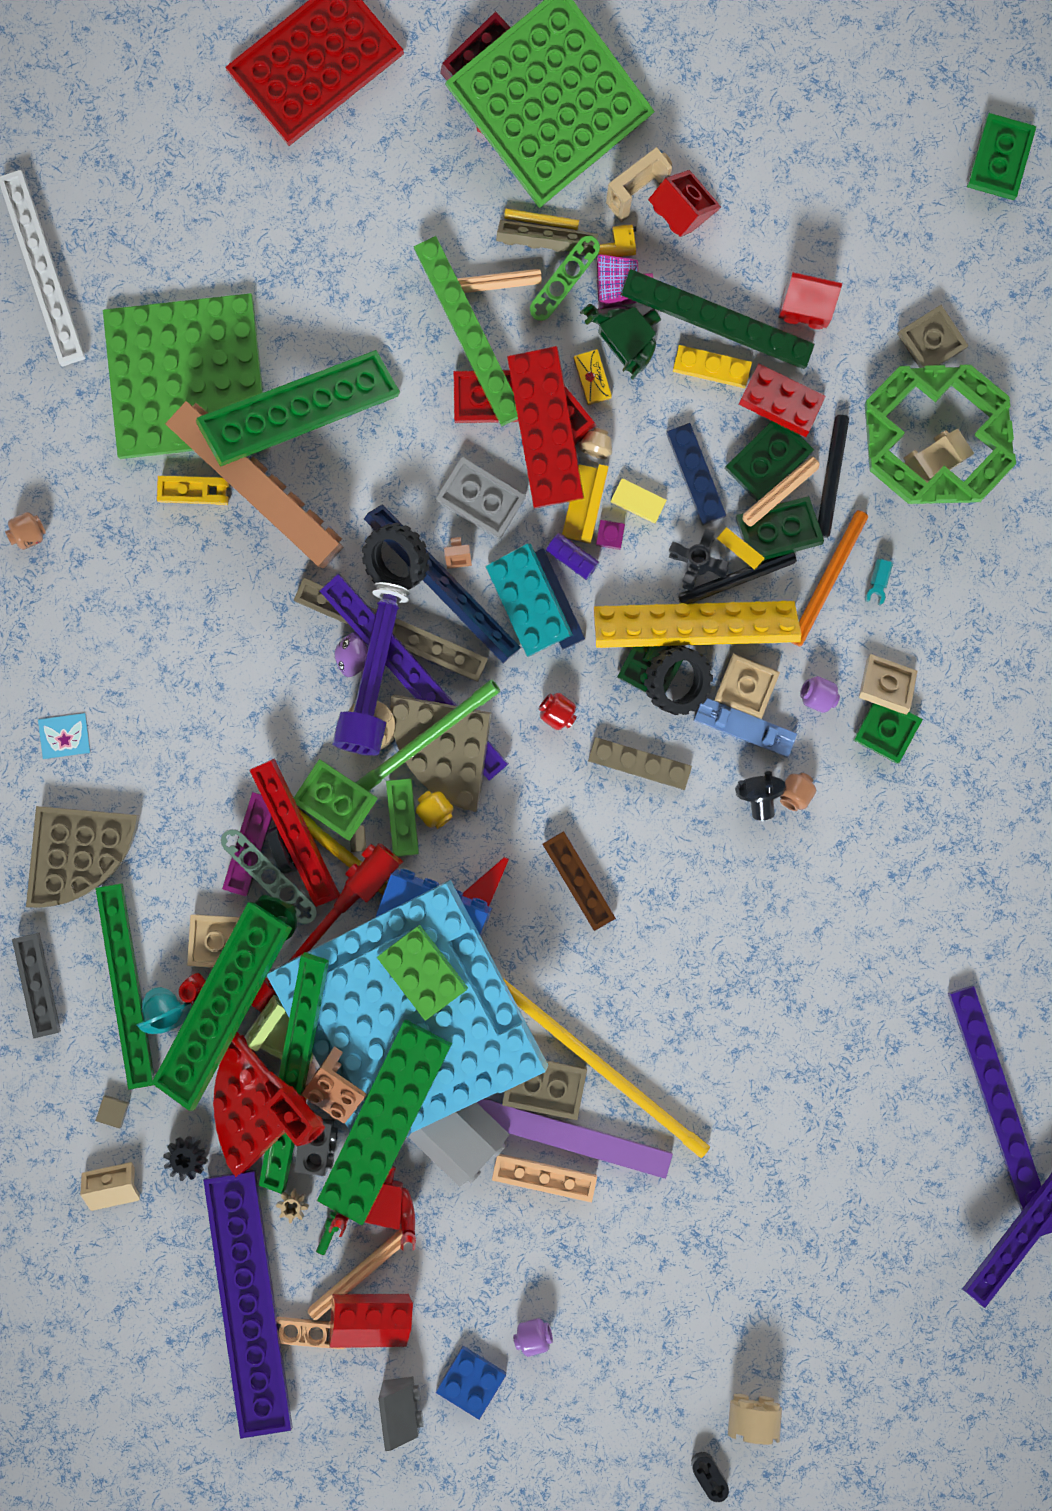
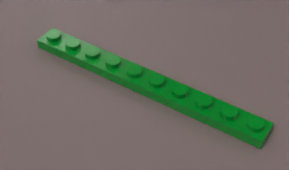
M306 952L300 958L279 1078L289 1086H293L299 1095L303 1093L306 1087L329 960ZM286 1133L265 1152L259 1186L280 1194L287 1187L295 1145Z

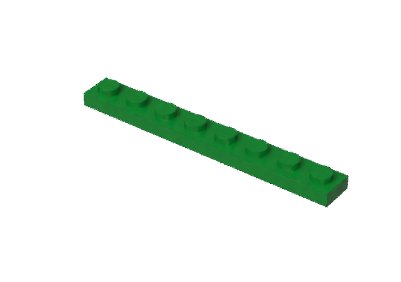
M123 883L98 887L95 890L128 1090L153 1086L151 1082L155 1076L148 1033L143 1032L136 1025L144 1021L143 1003Z

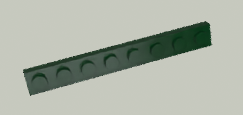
M632 269L628 271L620 293L623 297L801 369L807 367L815 345L812 342Z

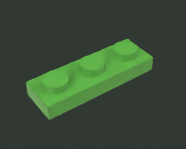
M412 779L386 781L393 853L396 856L419 854Z

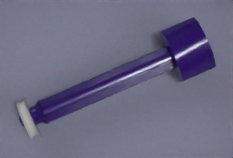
M379 582L373 584L376 590H373L372 594L382 600L377 603V611L354 712H340L332 745L337 748L357 754L378 755L381 750L386 722L374 717L399 609L397 603H407L409 599L406 596L410 595V591L406 588L391 583Z

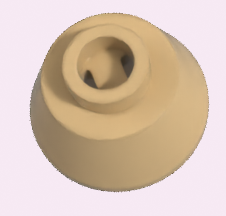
M594 428L579 443L581 451L592 457L607 459L612 455V440L608 436V432L603 429Z

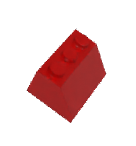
M332 1294L329 1348L407 1347L412 1328L413 1302L410 1295Z

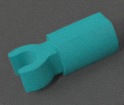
M883 559L876 560L870 582L872 588L865 594L866 602L870 601L872 594H877L879 597L878 605L884 603L886 595L883 590L887 588L893 562Z

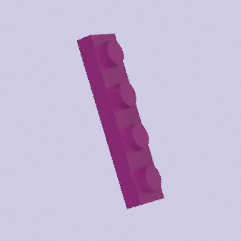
M252 792L240 832L262 852L272 816L262 795ZM236 842L235 847L239 851L235 852L234 854L238 857L241 851L249 845L247 843H244L242 847L238 842ZM249 851L243 856V862L248 866L255 865L258 861V855L255 852ZM232 857L222 889L247 897L253 877Z

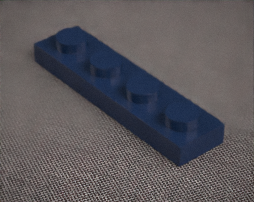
M691 423L667 431V438L701 525L703 526L726 517L725 510Z
M544 548L536 551L535 554L573 634L559 642L561 649L564 650L584 641L585 637Z

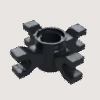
M705 529L700 544L693 545L690 549L679 543L672 542L669 548V558L686 562L688 570L682 580V588L692 591L698 575H703L707 571L713 572L722 578L726 577L729 570V562L710 557V549L715 541V531ZM696 557H702L705 559L701 563L693 561V559Z

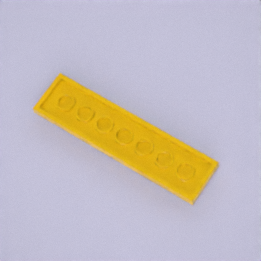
M795 601L594 606L596 648L801 641V630Z

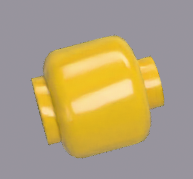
M427 791L418 798L420 804L416 808V813L427 827L439 829L453 818L452 812L454 807L442 792L431 793Z

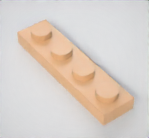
M499 1154L496 1157L492 1181L592 1203L597 1175Z

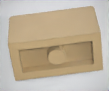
M132 1162L83 1172L80 1195L88 1208L94 1211L139 1201L140 1194L134 1185V1165Z

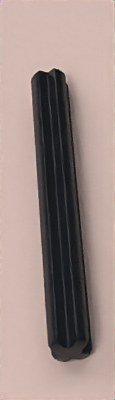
M837 415L834 420L818 516V524L823 538H828L831 534L849 424V417L846 415Z
M795 553L764 560L755 570L749 566L730 573L725 578L720 577L694 587L692 591L686 590L678 594L679 603L688 605L795 564L797 562Z

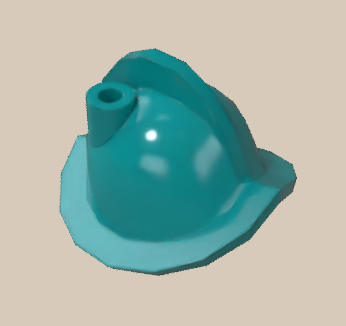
M152 988L143 999L142 1012L144 1021L136 1025L143 1032L149 1034H162L174 1030L184 1023L192 1005L190 1002L180 1003L176 995L166 988Z

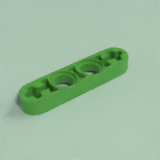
M593 236L581 238L530 305V313L534 319L539 321L548 319L590 266L600 250V245L596 238ZM593 241L595 243L593 245L595 252L593 254L590 252L586 254L584 259L588 260V262L584 265L573 254L577 251L580 255L584 250L583 242L589 243ZM570 261H576L580 265V271L575 276H570L566 273L565 267ZM555 281H559L564 285V292L558 297L550 293V285ZM546 292L549 298L557 302L554 306L549 302L546 306L548 313L537 316L535 314L537 312L535 305L537 303L543 304L546 298H543L542 295Z

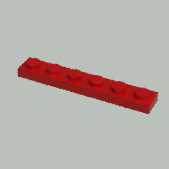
M275 758L251 768L249 771L315 907L337 899L340 895Z

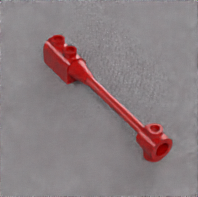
M371 843L361 854L365 858L359 866L354 863L345 873L348 879L334 904V908L288 962L310 951L338 917L349 910L359 898L368 903L403 861L383 844L378 843L374 846ZM265 978L251 1004L260 1012L263 1011L273 995L277 996L268 978Z
M195 973L188 977L179 987V997L181 1000L190 1002L193 1006L206 980L200 973ZM236 1032L232 1040L233 1044L262 1078L261 1081L271 1098L264 1107L296 1147L315 1140L325 1129L322 1118L315 1115L307 1105L305 1097L299 1095L293 1086H289L272 1071H269L254 1051L248 1047V1044L241 1035Z

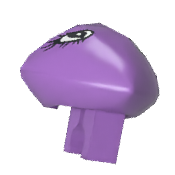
M356 632L345 636L337 644L334 651L336 663L342 674L347 678L356 676L363 670L368 650L366 643Z

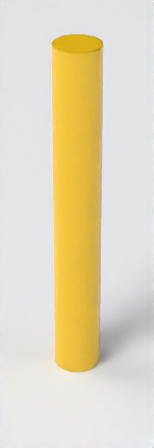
M505 209L504 219L578 230L579 220Z

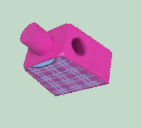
M598 255V309L637 303L621 296L620 293L628 271L632 269L639 272L638 260ZM643 273L653 278V273Z

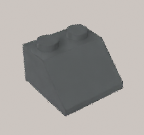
M414 1377L383 1380L378 1400L385 1451H391L418 1438L420 1427H424L422 1411L417 1409V1401H420L419 1385H414Z

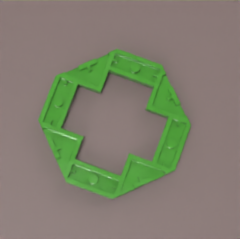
M930 365L924 366V368L899 366L864 404L869 470L908 504L981 502L1016 465V455L1013 453L1012 443L1014 440L1013 426L1009 413V408L1011 407L1010 397L972 365H960L959 367ZM952 386L990 417L977 430L975 436L993 451L964 482L947 467L943 466L927 483L890 452V449L903 437L905 432L888 419L887 416L916 387L936 403Z

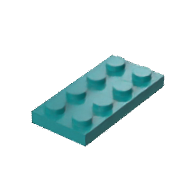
M527 543L485 566L527 657L573 635L531 544Z

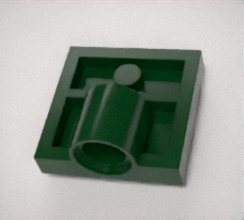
M670 646L633 647L616 678L646 693L648 689L644 684V680L647 679L648 675L646 674L647 667L650 668L652 664L650 661L654 656L657 657L659 655L658 652L663 649L668 650ZM683 660L675 662L665 674L663 683L665 693Z

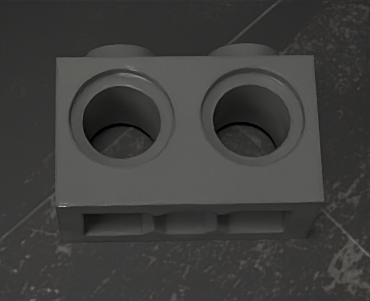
M322 1118L325 1126V1138H316L308 1144L297 1146L294 1172L325 1176L328 1169L333 1168L334 1153H330L331 1143H336L338 1128L334 1127V1120ZM312 1153L318 1154L322 1159V1163L318 1165L311 1163L309 1155Z

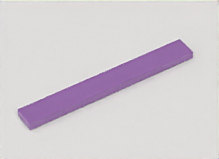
M484 1098L477 1102L509 1134L664 1179L667 1177L673 1156L672 1152L528 1110L503 1106L502 1103Z

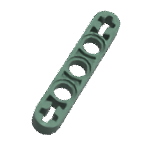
M228 829L222 834L221 845L224 850L272 897L281 900L279 896L281 889L290 887L294 891V897L290 901H284L285 903L293 905L300 896L303 900L299 901V903L304 908L311 907L309 910L310 917L303 916L300 918L301 912L294 906L298 922L308 924L315 919L317 912L313 903L240 831ZM229 834L231 836L238 835L237 842L242 847L244 843L249 845L241 851L238 857L234 853L239 850L234 845L229 847L226 845L228 842L226 836ZM249 851L255 852L258 855L257 863L252 866H248L243 862V856ZM271 869L276 873L275 881L269 884L261 879L263 871Z

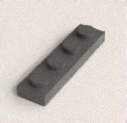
M40 932L13 938L12 942L33 1039L59 1033L61 1028Z

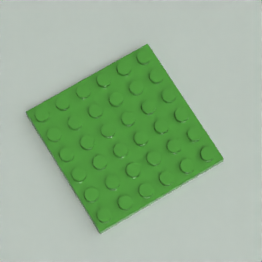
M573 0L542 1L445 82L446 87L539 208L545 205L655 112Z
M252 293L103 310L117 457L119 459L194 451L165 424L185 401L192 406L197 403L207 413L263 393Z

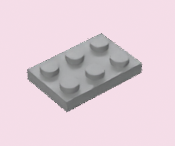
M461 457L436 497L438 503L499 540L526 499L524 494L464 457Z

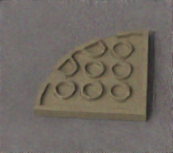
M393 694L391 696L390 710L395 718L396 729L394 738L399 751L458 706ZM481 710L472 711L405 762L416 778L431 792H442L452 805L473 812H477L479 808L492 713Z
M36 806L26 907L42 908L69 903L101 886L114 874L128 854L137 831L139 815Z

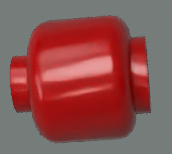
M561 693L548 694L538 708L541 711V720L555 730H561L564 727L570 728L577 718L574 715L576 705Z

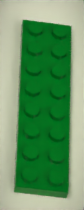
M377 350L197 417L196 424L221 467L399 396L400 391Z
M254 902L247 903L151 1084L188 1111L196 1109L292 930V927Z
M407 1019L404 1020L317 1199L319 1203L363 1226L452 1043Z

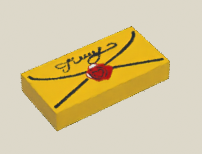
M598 349L574 356V363L587 405L612 399Z

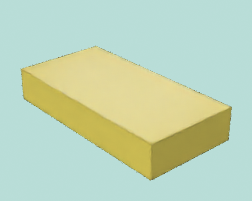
M623 478L611 499V503L656 524L667 501Z

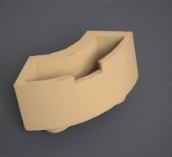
M959 429L948 433L947 430L943 431L933 438L935 443L918 453L914 450L903 458L904 463L927 483L943 466L949 470L953 469L974 455Z

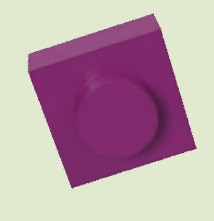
M600 520L596 546L621 550L625 524Z

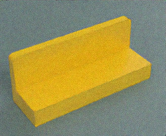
M599 464L598 468L579 465L584 499L569 502L562 535L566 538L591 544L609 466Z

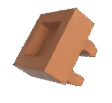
M461 537L451 538L452 547L444 548L447 569L472 566L469 545H462Z

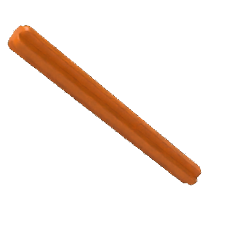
M857 510L853 515L799 620L801 641L791 642L792 644L800 647L805 642L868 519V514Z

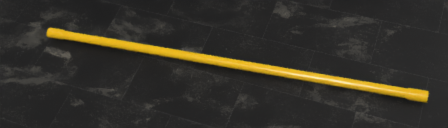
M300 810L312 837L349 868L354 863L358 866L362 863V861L320 828L313 819ZM387 882L378 891L382 895H384ZM503 978L520 1009L679 1138L698 1157L702 1158L710 1149L706 1142L680 1124Z

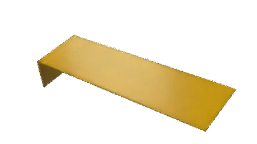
M727 527L716 538L754 570L765 559Z

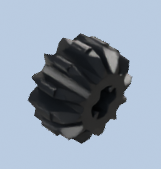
M187 1136L185 1141L178 1137L175 1140V1144L170 1143L167 1146L170 1152H166L163 1158L169 1160L164 1165V1168L169 1169L172 1167L173 1169L170 1177H174L179 1173L180 1181H183L186 1176L193 1180L196 1177V1173L201 1174L204 1171L202 1165L206 1164L208 1159L202 1156L207 1152V1149L198 1148L201 1140H197L192 1144L191 1136ZM183 1155H184V1157L189 1156V1157H190V1160H189V1161H187V1160H183V1161H182L181 1156H183Z

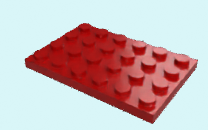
M308 0L225 68L287 145L290 146L403 56L404 50L363 0Z

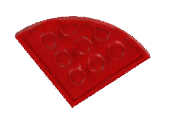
M231 1042L220 1062L216 1075L213 1108L219 1143L227 1166L236 1178L238 1175L246 1172L285 1132L264 1107L271 1098L261 1081L262 1078L233 1042Z

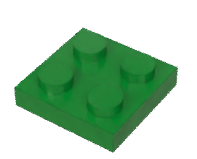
M872 703L853 741L899 764L923 719L910 712L905 715Z

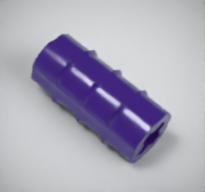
M560 532L552 539L546 549L555 559L565 564V567H569L575 574H578L585 580L593 574L600 563Z

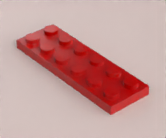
M553 346L507 356L533 507L536 509L584 499L558 347Z

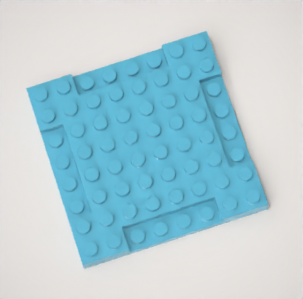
M451 880L306 952L329 960L312 1053L319 1066H321L334 1046L341 1050L343 1053L337 1061L341 1066L336 1073L366 1093L363 1101L345 1123L349 1131H351L405 1019L452 1043L407 1137L411 1133L497 1092L500 1094L545 1073L549 1066ZM419 924L468 987L464 993L426 1021L377 959L378 955ZM301 955L271 970L267 974L288 1017H290Z

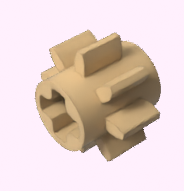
M296 1188L293 1189L290 1195L283 1192L281 1198L284 1202L280 1201L276 1204L277 1208H281L279 1218L285 1216L289 1218V1223H292L295 1217L302 1220L304 1214L301 1210H308L309 1204L304 1203L303 1200L306 1194H297ZM295 1202L297 1204L296 1208H288L289 1203L293 1204Z

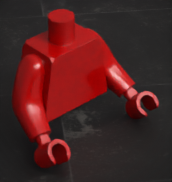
M392 1166L364 1223L396 1230L400 1229L401 1224L402 1237L400 1248L404 1251V1244L410 1242L413 1244L414 1251L416 1249L414 1204L409 1190L403 1188V1183L393 1180L396 1167ZM337 1212L335 1219L331 1222L329 1232L331 1233L333 1227H339L341 1229L339 1237H342L349 1218Z

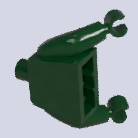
M588 304L580 311V314L587 316V319L584 321L586 325L591 322L599 325L598 334L623 364L624 368L622 371H629L632 374L631 379L634 380L637 374L647 367L654 354L656 333L652 327L661 321L657 311L652 308L642 316L636 307L617 306L597 309L592 304Z

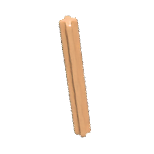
M402 1230L397 1231L312 1304L308 1309L309 1315L314 1320H318L331 1308L332 1294H348L400 1249Z

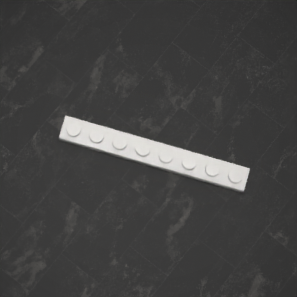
M22 170L0 176V187L59 364L63 367L84 360L86 357L25 175Z

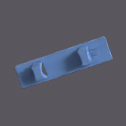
M708 698L704 704L699 705L693 720L786 758L789 757L797 737V733ZM766 728H767V729H768L767 735H766L765 738L762 740V738H763V736H764V733H765V731H766Z

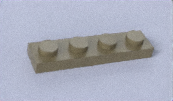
M500 220L496 241L503 242L506 245H527L533 249L541 247L552 249L556 252H571L579 240L585 236H593L598 240V233ZM593 241L589 243L583 242L584 250L580 255L586 256L589 252L593 254L595 252L593 248L595 243Z
M597 737L594 739L588 762L681 790L686 789L692 768L688 764Z

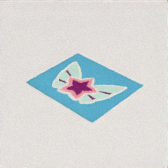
M85 713L38 719L43 759L90 753Z

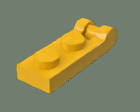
M158 476L157 501L159 503L228 505L229 497L226 496V490L229 488V483L224 478ZM210 487H217L216 495H209Z

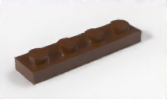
M563 831L544 842L542 845L592 929L596 931L616 919L565 832Z

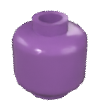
M819 676L807 679L800 691L803 704L821 713L835 708L840 700L837 685Z
M540 1318L520 1323L517 1327V1334L513 1335L516 1349L522 1350L523 1354L527 1357L547 1352L550 1344L553 1343V1335L549 1323H544Z

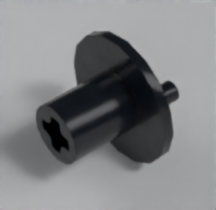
M771 771L764 772L765 776L740 780L735 787L738 798L751 802L752 817L755 820L763 821L773 818L775 815L773 799L783 795L786 791L785 781L772 776Z

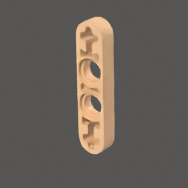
M277 1317V1324H281L279 1329L280 1344L329 1348V1341H326L331 1321ZM290 1324L296 1326L298 1329L297 1336L288 1337L284 1333V1327ZM313 1327L321 1328L323 1337L319 1340L313 1339L309 1333L310 1329Z

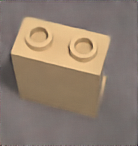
M656 147L608 184L606 204L620 222L629 217L632 195L653 179H656L661 184L666 177L671 175L672 162L669 156L664 152L661 153Z

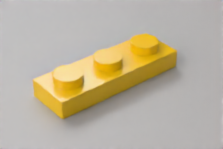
M679 345L672 372L746 388L752 362Z

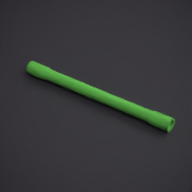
M493 680L488 681L458 707L355 783L369 792L382 779L476 708L484 705L500 693L499 686Z

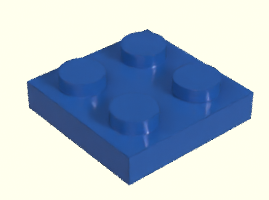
M462 1346L438 1385L436 1393L480 1420L506 1377V1372L467 1347Z

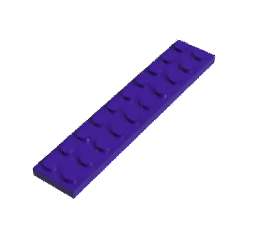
M256 1170L246 1171L236 1178L233 1173L204 1178L203 1182L240 1439L291 1431L293 1425Z

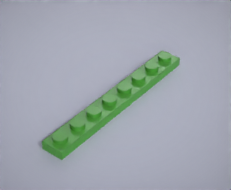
M434 236L413 246L500 426L502 427L517 420L514 393L437 237Z

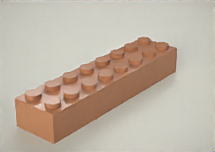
M185 401L165 424L318 567L324 569L344 548L340 543L342 538L330 527L327 529L323 528L321 524L324 521L312 510L309 509L306 512L303 509L305 503L292 492L287 494L284 491L287 486L273 474L268 476L265 473L268 469L254 456L250 459L244 457L220 467L196 424L197 417L208 413L197 403L192 406Z

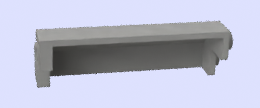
M476 1102L411 1133L408 1138L460 1187L467 1181L472 1183L480 1175V1169L493 1155L497 1157L505 1149L506 1145L504 1142L510 1134Z

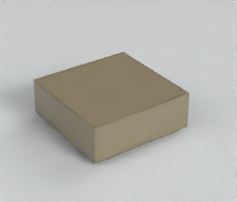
M364 825L359 826L350 840L351 852L365 851L366 849Z
M107 1095L103 1096L95 1121L120 1129L123 1125L129 1102Z

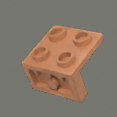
M334 1046L301 1095L312 1104L329 1113L334 1119L346 1123L363 1101L366 1093L336 1073L341 1066L337 1061L343 1052Z

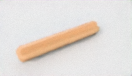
M531 269L457 279L464 293L540 284L542 282V275L540 269Z
M809 457L743 514V521L748 526H753L816 472L820 466L819 461L814 457Z

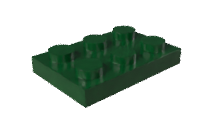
M771 421L724 469L758 502L791 474L814 449L798 433Z
M809 496L777 504L753 526H748L743 521L744 513L736 515V522L742 540L765 558L764 560L820 546L824 543Z

